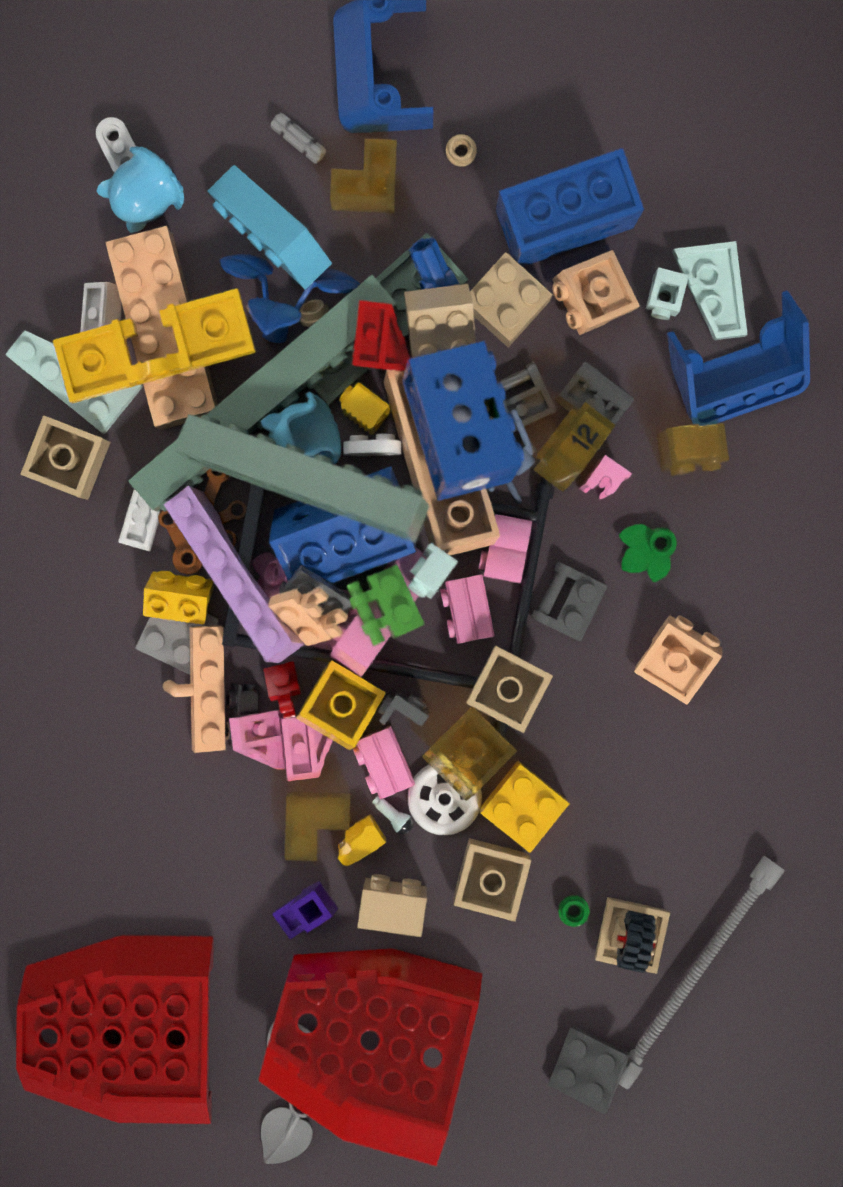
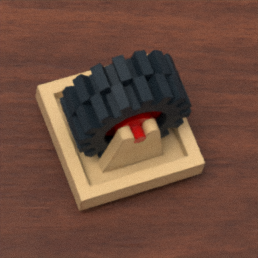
M607 897L594 957L595 960L614 964L618 968L657 974L670 916L669 910Z

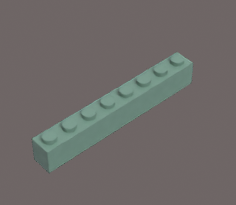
M202 414L201 418L188 415L173 448L185 460L415 543L430 508V505L423 497L422 491L407 485L403 489L392 486L393 482L380 475H374L373 479L363 475L362 470L345 464L344 468L333 465V460L323 455L316 454L314 458L304 455V450L291 444H287L285 448L278 446L274 439L263 434H258L257 438L247 435V430L234 424H230L229 428L219 425L220 421L209 415Z

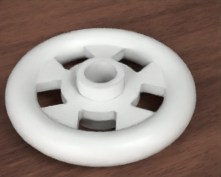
M438 761L425 766L414 776L415 785L408 789L407 801L410 813L419 826L433 834L453 835L465 830L474 822L481 808L482 793L476 777L466 767L451 761ZM437 774H451V783L444 782L438 784ZM465 784L469 797L460 799L457 787ZM423 785L432 787L429 800L420 798ZM443 793L451 797L450 802L447 804H442L439 801V796ZM459 806L464 814L459 819L453 821L449 813L455 811ZM430 807L442 814L437 822L426 815Z

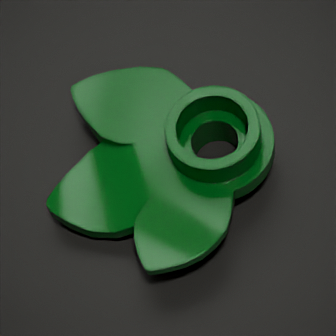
M636 524L625 528L619 533V538L629 547L622 558L621 569L623 571L639 573L647 570L649 578L654 583L663 579L668 574L671 568L670 555L674 553L677 546L676 537L671 530L663 527L652 530L643 524ZM658 537H662L666 541L663 549H658L655 545Z

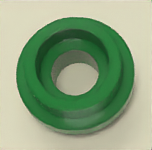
M569 895L560 902L558 914L564 924L570 927H578L587 921L590 909L584 898L578 895ZM570 906H578L579 912L576 915H570L568 913Z

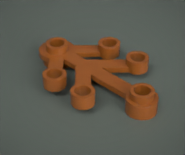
M209 469L206 471L209 481L204 493L214 506L221 484L229 481L232 476L224 473L220 476H215L213 471ZM232 501L227 509L218 513L222 525L234 519H243L246 516L247 506L242 501ZM236 504H241L243 507V513L239 516H235L232 512ZM162 511L159 514L158 521L162 527L167 529L176 547L172 559L175 568L183 574L198 572L203 564L175 521L170 525L164 523V516L169 512ZM225 530L226 534L232 535V545L235 547L238 541L237 535L233 531ZM186 553H191L193 556V562L189 565L183 562V556Z

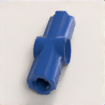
M433 237L420 239L413 243V246L408 251L421 278L419 281L421 290L459 285L454 273L446 265L437 241Z

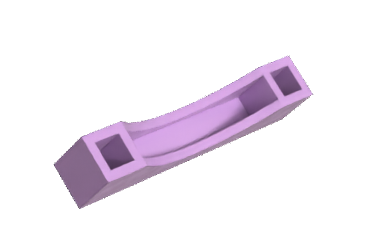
M187 486L164 504L165 508L264 659L268 662L280 663L304 645L303 641L268 607L270 598L259 586L237 554L226 534L220 516L205 493Z

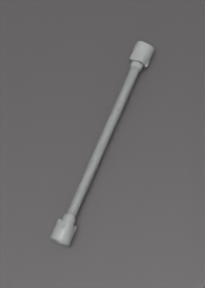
M766 856L762 857L750 876L753 880L749 884L750 890H747V893L744 894L745 896L740 900L741 903H738V906L735 907L736 909H733L731 916H728L729 919H726L724 925L719 929L720 932H717V935L714 936L715 939H712L713 942H710V945L707 946L708 948L703 951V955L701 954L700 956L701 958H698L696 964L693 965L694 968H691L692 971H689V974L686 975L687 977L679 985L680 987L677 988L673 997L670 998L671 1000H668L666 1006L663 1007L664 1010H661L659 1016L654 1020L655 1023H652V1026L649 1027L650 1029L642 1037L643 1039L629 1052L630 1056L619 1081V1085L629 1089L643 1070L640 1064L644 1060L643 1057L646 1055V1051L649 1050L648 1048H651L653 1042L656 1041L660 1032L665 1028L664 1025H667V1022L670 1021L669 1019L677 1011L676 1009L681 1006V1003L684 1001L683 999H686L685 996H688L690 989H693L692 986H695V983L698 982L697 980L702 976L701 973H704V970L707 969L706 967L714 959L713 957H716L718 951L721 950L720 947H723L722 944H725V941L728 940L729 934H732V931L735 930L734 928L742 920L741 918L746 915V912L749 910L748 908H751L750 905H753L755 898H758L757 895L762 894L766 888L771 891L784 873V869Z

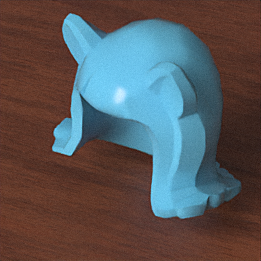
M137 146L131 147L129 150L133 154V158L120 165L112 178L101 182L96 190L100 196L109 198L112 211L118 218L126 222L127 230L130 233L142 230L147 222L161 217L171 204L179 210L184 203L183 186L177 180L176 174L172 172L169 165L151 150Z
M308 392L306 393L308 402L291 405L279 414H269L261 421L262 427L269 431L268 437L274 439L278 446L285 448L287 444H291L304 450V455L313 458L316 454L323 455L333 460L334 464L341 456V438L337 423L334 421V416L328 404L318 395Z

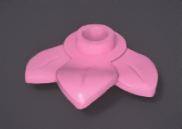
M272 553L261 554L253 560L254 569L260 575L257 583L271 599V596L279 594V586L283 581L288 583V579L278 559Z

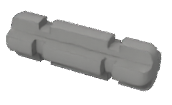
M283 113L277 114L274 117L270 126L279 135L283 133V138L301 153H307L306 157L313 163H318L323 159L326 149L318 142L315 144L313 142L314 139L295 123L292 125L291 120Z

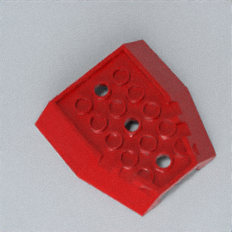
M119 935L26 965L17 1003L16 1070L24 1090L117 1123L211 1124L212 1091H208L210 972L213 969L214 936ZM47 1028L53 1029L58 1036L57 1042L53 1044L45 1042L42 1038V1031ZM110 1029L117 1030L121 1035V1042L115 1045L110 1044L105 1038V1032ZM173 1030L181 1031L185 1036V1042L181 1045L172 1044L168 1039V1033Z
M393 948L294 954L258 1081L344 1141L437 1166L449 1131L480 1000L483 973ZM304 1014H311L317 1020V1027L311 1033H304L299 1029L298 1020ZM372 1031L377 1034L379 1044L376 1049L366 1050L362 1047L360 1040L364 1032ZM429 1048L436 1049L441 1055V1062L435 1068L428 1067L423 1061V1054Z

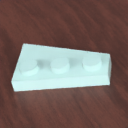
M736 241L673 249L672 253L682 274L689 275L688 287L713 339L721 340L748 335Z

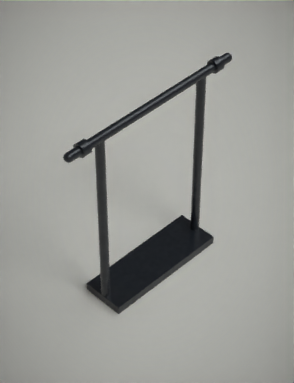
M546 464L543 467L540 484H536L534 496L537 497L535 510L491 502L494 515H503L533 522L508 652L518 658L521 656L549 500L553 499L555 487L552 486L555 468L551 464ZM251 484L238 554L249 572H251L266 491L265 488ZM399 484L400 488L403 489L405 485ZM229 605L222 645L258 650L249 635L239 634L241 622ZM303 645L290 655L328 663L334 661L339 664L330 657L332 650ZM376 658L373 659L366 669L473 689L478 679L475 676ZM493 717V720H496L493 739L500 743L505 739L507 724Z

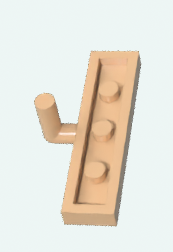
M223 626L189 627L190 684H177L172 680H167L163 684V689L174 697L191 696L193 752L225 750Z

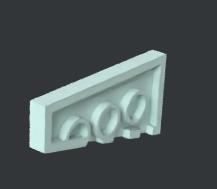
M24 330L5 354L103 434L109 430L143 387L141 384L71 403L69 402L53 343Z

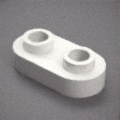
M114 117L103 119L96 128V138L115 173L120 165L133 158V154L129 150L136 145L121 120ZM112 133H119L117 140H109V136Z
M376 434V440H368V436L351 435L350 441L343 442V455L401 454V441L395 440L394 434Z

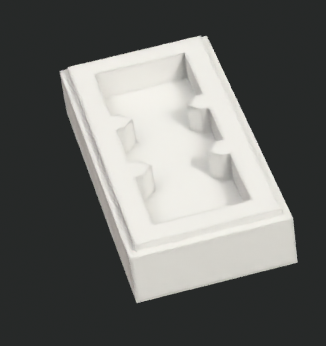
M135 489L132 493L118 542L150 551L159 523L158 517L162 509L159 512L153 511Z

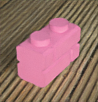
M483 575L445 582L446 588L440 589L444 608L450 607L452 619L446 620L450 638L456 637L457 643H464L495 636Z
M392 725L364 735L359 739L358 746L353 748L359 765L365 764L370 775L365 777L371 794L378 793L379 798L383 799L415 785L413 775Z

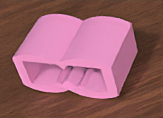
M495 514L500 537L494 545L489 546L488 552H481L478 569L484 570L483 577L520 584L532 521Z

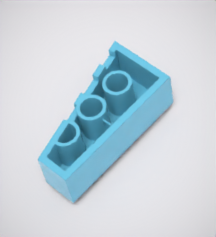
M235 165L208 190V193L215 200L212 204L213 208L224 219L229 216L231 218L229 222L241 235L246 232L248 234L247 239L259 251L265 250V255L276 267L279 268L281 266L305 290L332 264L307 228Z

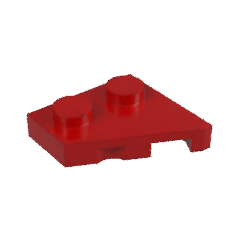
M359 300L352 366L405 372L410 356L392 304Z

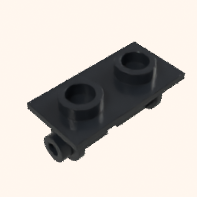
M231 683V690H228L226 693V707L230 709L229 719L245 716L247 713H258L259 691L256 690V684H244V690H242V685ZM229 721L225 724V739L229 740L228 745L233 747Z

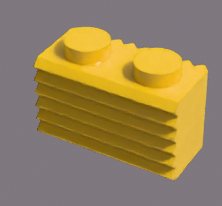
M359 382L354 388L349 385L339 398L344 416H348L355 424H359V427L364 428V431H369L370 435L376 433L390 414L389 404Z

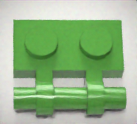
M398 565L367 577L366 581L371 589L367 592L362 591L358 581L346 586L351 596L349 599L353 609H357L364 624L361 628L365 636L369 635L373 646L385 642L381 630L388 627L394 639L424 625ZM375 600L383 616L375 619L368 604Z

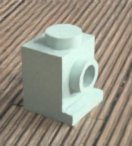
M658 267L652 278L653 281L645 308L652 310L651 316L669 320L670 315L676 316L680 312L689 275ZM659 294H668L669 302L661 301Z
M430 543L423 553L428 559L426 560L421 556L410 571L415 577L408 585L409 589L416 595L423 598L426 595L430 599L458 562L433 543Z

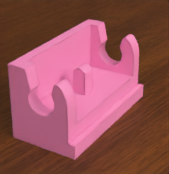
M605 455L597 461L579 489L587 493L598 485L599 488H604L603 492L599 495V499H603L613 494L620 484L627 480L632 473Z

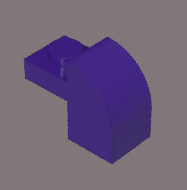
M318 881L276 909L272 915L288 938L292 939L304 930L307 933L333 917L338 910V906L322 883Z

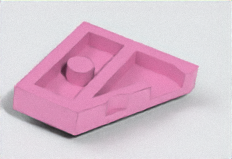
M271 710L230 718L233 750L274 769L286 770L280 718H283V713L280 710Z
M296 716L287 719L280 718L287 781L319 778L324 765V759L327 752H329L333 740L296 719Z

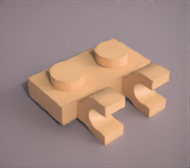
M321 587L304 595L297 589L271 596L268 607L307 646L341 636L343 631L337 624L345 622L348 617L341 608L322 615L323 610L318 604L327 601L328 595Z

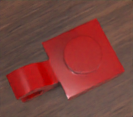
M294 661L264 668L270 700H278L280 712L283 713L284 719L295 717L296 711L292 696L301 694Z

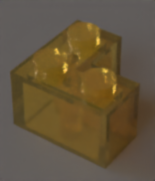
M365 138L363 170L332 169L330 193L332 210L395 212L397 140Z
M724 423L706 426L694 424L666 428L657 434L662 472L671 471V476L689 474L692 471H696L695 467L699 466L702 467V472L721 469L720 463L729 461Z
M289 792L286 797L285 860L317 861L319 856L320 829L349 830L351 825L352 793Z

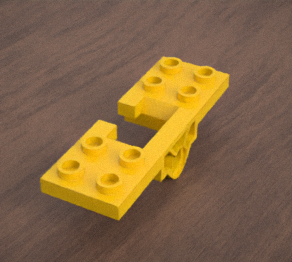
M237 288L180 305L172 303L167 305V308L159 310L163 326L165 328L173 327L179 349L178 353L165 354L166 357L146 362L139 361L135 365L132 364L126 339L138 336L134 320L131 318L122 321L115 319L111 321L112 324L53 340L69 402H80L256 353L240 291Z

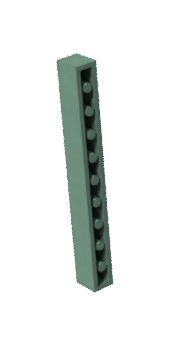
M371 275L206 415L220 421L219 425L229 428L230 424L242 427L248 431L247 435H250L258 427L260 430H263L261 421L264 417L276 413L282 407L285 409L294 405L300 398L297 394L306 387L309 389L314 388L323 380V372L329 367L333 369L339 367L348 358L346 353L354 347L359 300L392 304L394 312L397 311V303L375 277ZM177 440L128 480L148 506L156 512H159L161 509L166 512L167 509L164 506L166 502L187 486L197 487L203 481L201 476L210 469L185 460L174 451L173 448Z

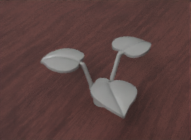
M273 1022V1024L271 1025V1028H270L269 1033H268L267 1046H268V1042H269V1039H270V1035H271V1032H272V1028H273L274 1022ZM298 1024L302 1032L311 1033L308 1028ZM290 1103L289 1108L278 1107L272 1109L263 1119L261 1140L264 1163L266 1164L289 1161L303 1153L311 1143L313 1137L312 1125L308 1121L301 1119L307 1117V1115Z

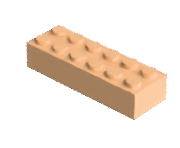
M167 226L105 242L125 318L133 319L138 336L131 337L137 363L139 361L146 362L166 357L165 354L178 353L179 349L173 327L165 328L159 310L167 308L169 304L180 305L190 302L173 234ZM208 366L143 384L154 426L160 430L185 424L189 414L201 418L202 414H208L218 405Z
M386 370L383 383L412 485L423 492L424 499L430 505L423 522L429 544L433 543L449 556L494 545L500 537L487 489L437 501L402 383L404 372Z

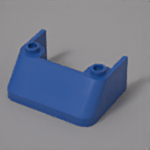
M353 0L335 12L333 25L338 110L340 123L346 131L350 133L433 129V107L401 109L400 94L395 87L388 84L374 85L370 24L385 22L392 17L393 13L426 11V0Z
M788 290L781 292L782 316L768 321L762 327L759 334L760 343L703 363V359L698 351L684 350L674 331L667 333L671 368L687 414L694 426L698 428L709 427L799 395L809 386V321Z

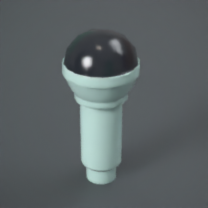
M379 795L372 801L375 807L391 821L396 833L404 835L412 830L414 823L410 815L399 812L384 798L380 799Z

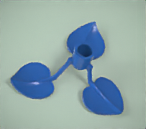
M235 254L219 259L221 268L228 274L242 279L258 278L261 281L263 298L250 299L247 309L255 323L263 331L262 337L274 343H283L287 340L289 325L300 321L301 313L299 310L314 287L329 293H349L360 285L350 275L336 269L327 268L303 291L295 307L289 304L274 302L269 299L268 282L265 275L272 274L273 267L266 260L249 254Z

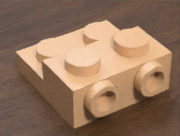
M613 250L562 270L552 279L554 282L552 286L553 294L558 301H563L568 311L566 313V321L571 329L577 330L579 335L603 326L610 320L634 311L640 306Z
M669 615L652 639V644L636 665L634 672L687 705L722 658L723 648L719 646L720 640L711 633L705 632L701 635L693 630L694 625L687 618L679 615L675 619Z

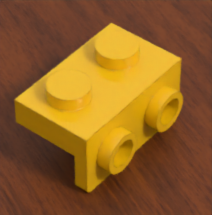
M153 571L144 588L143 615L203 625L206 622L207 605L213 593L214 581L199 575L188 577L175 575L170 571Z

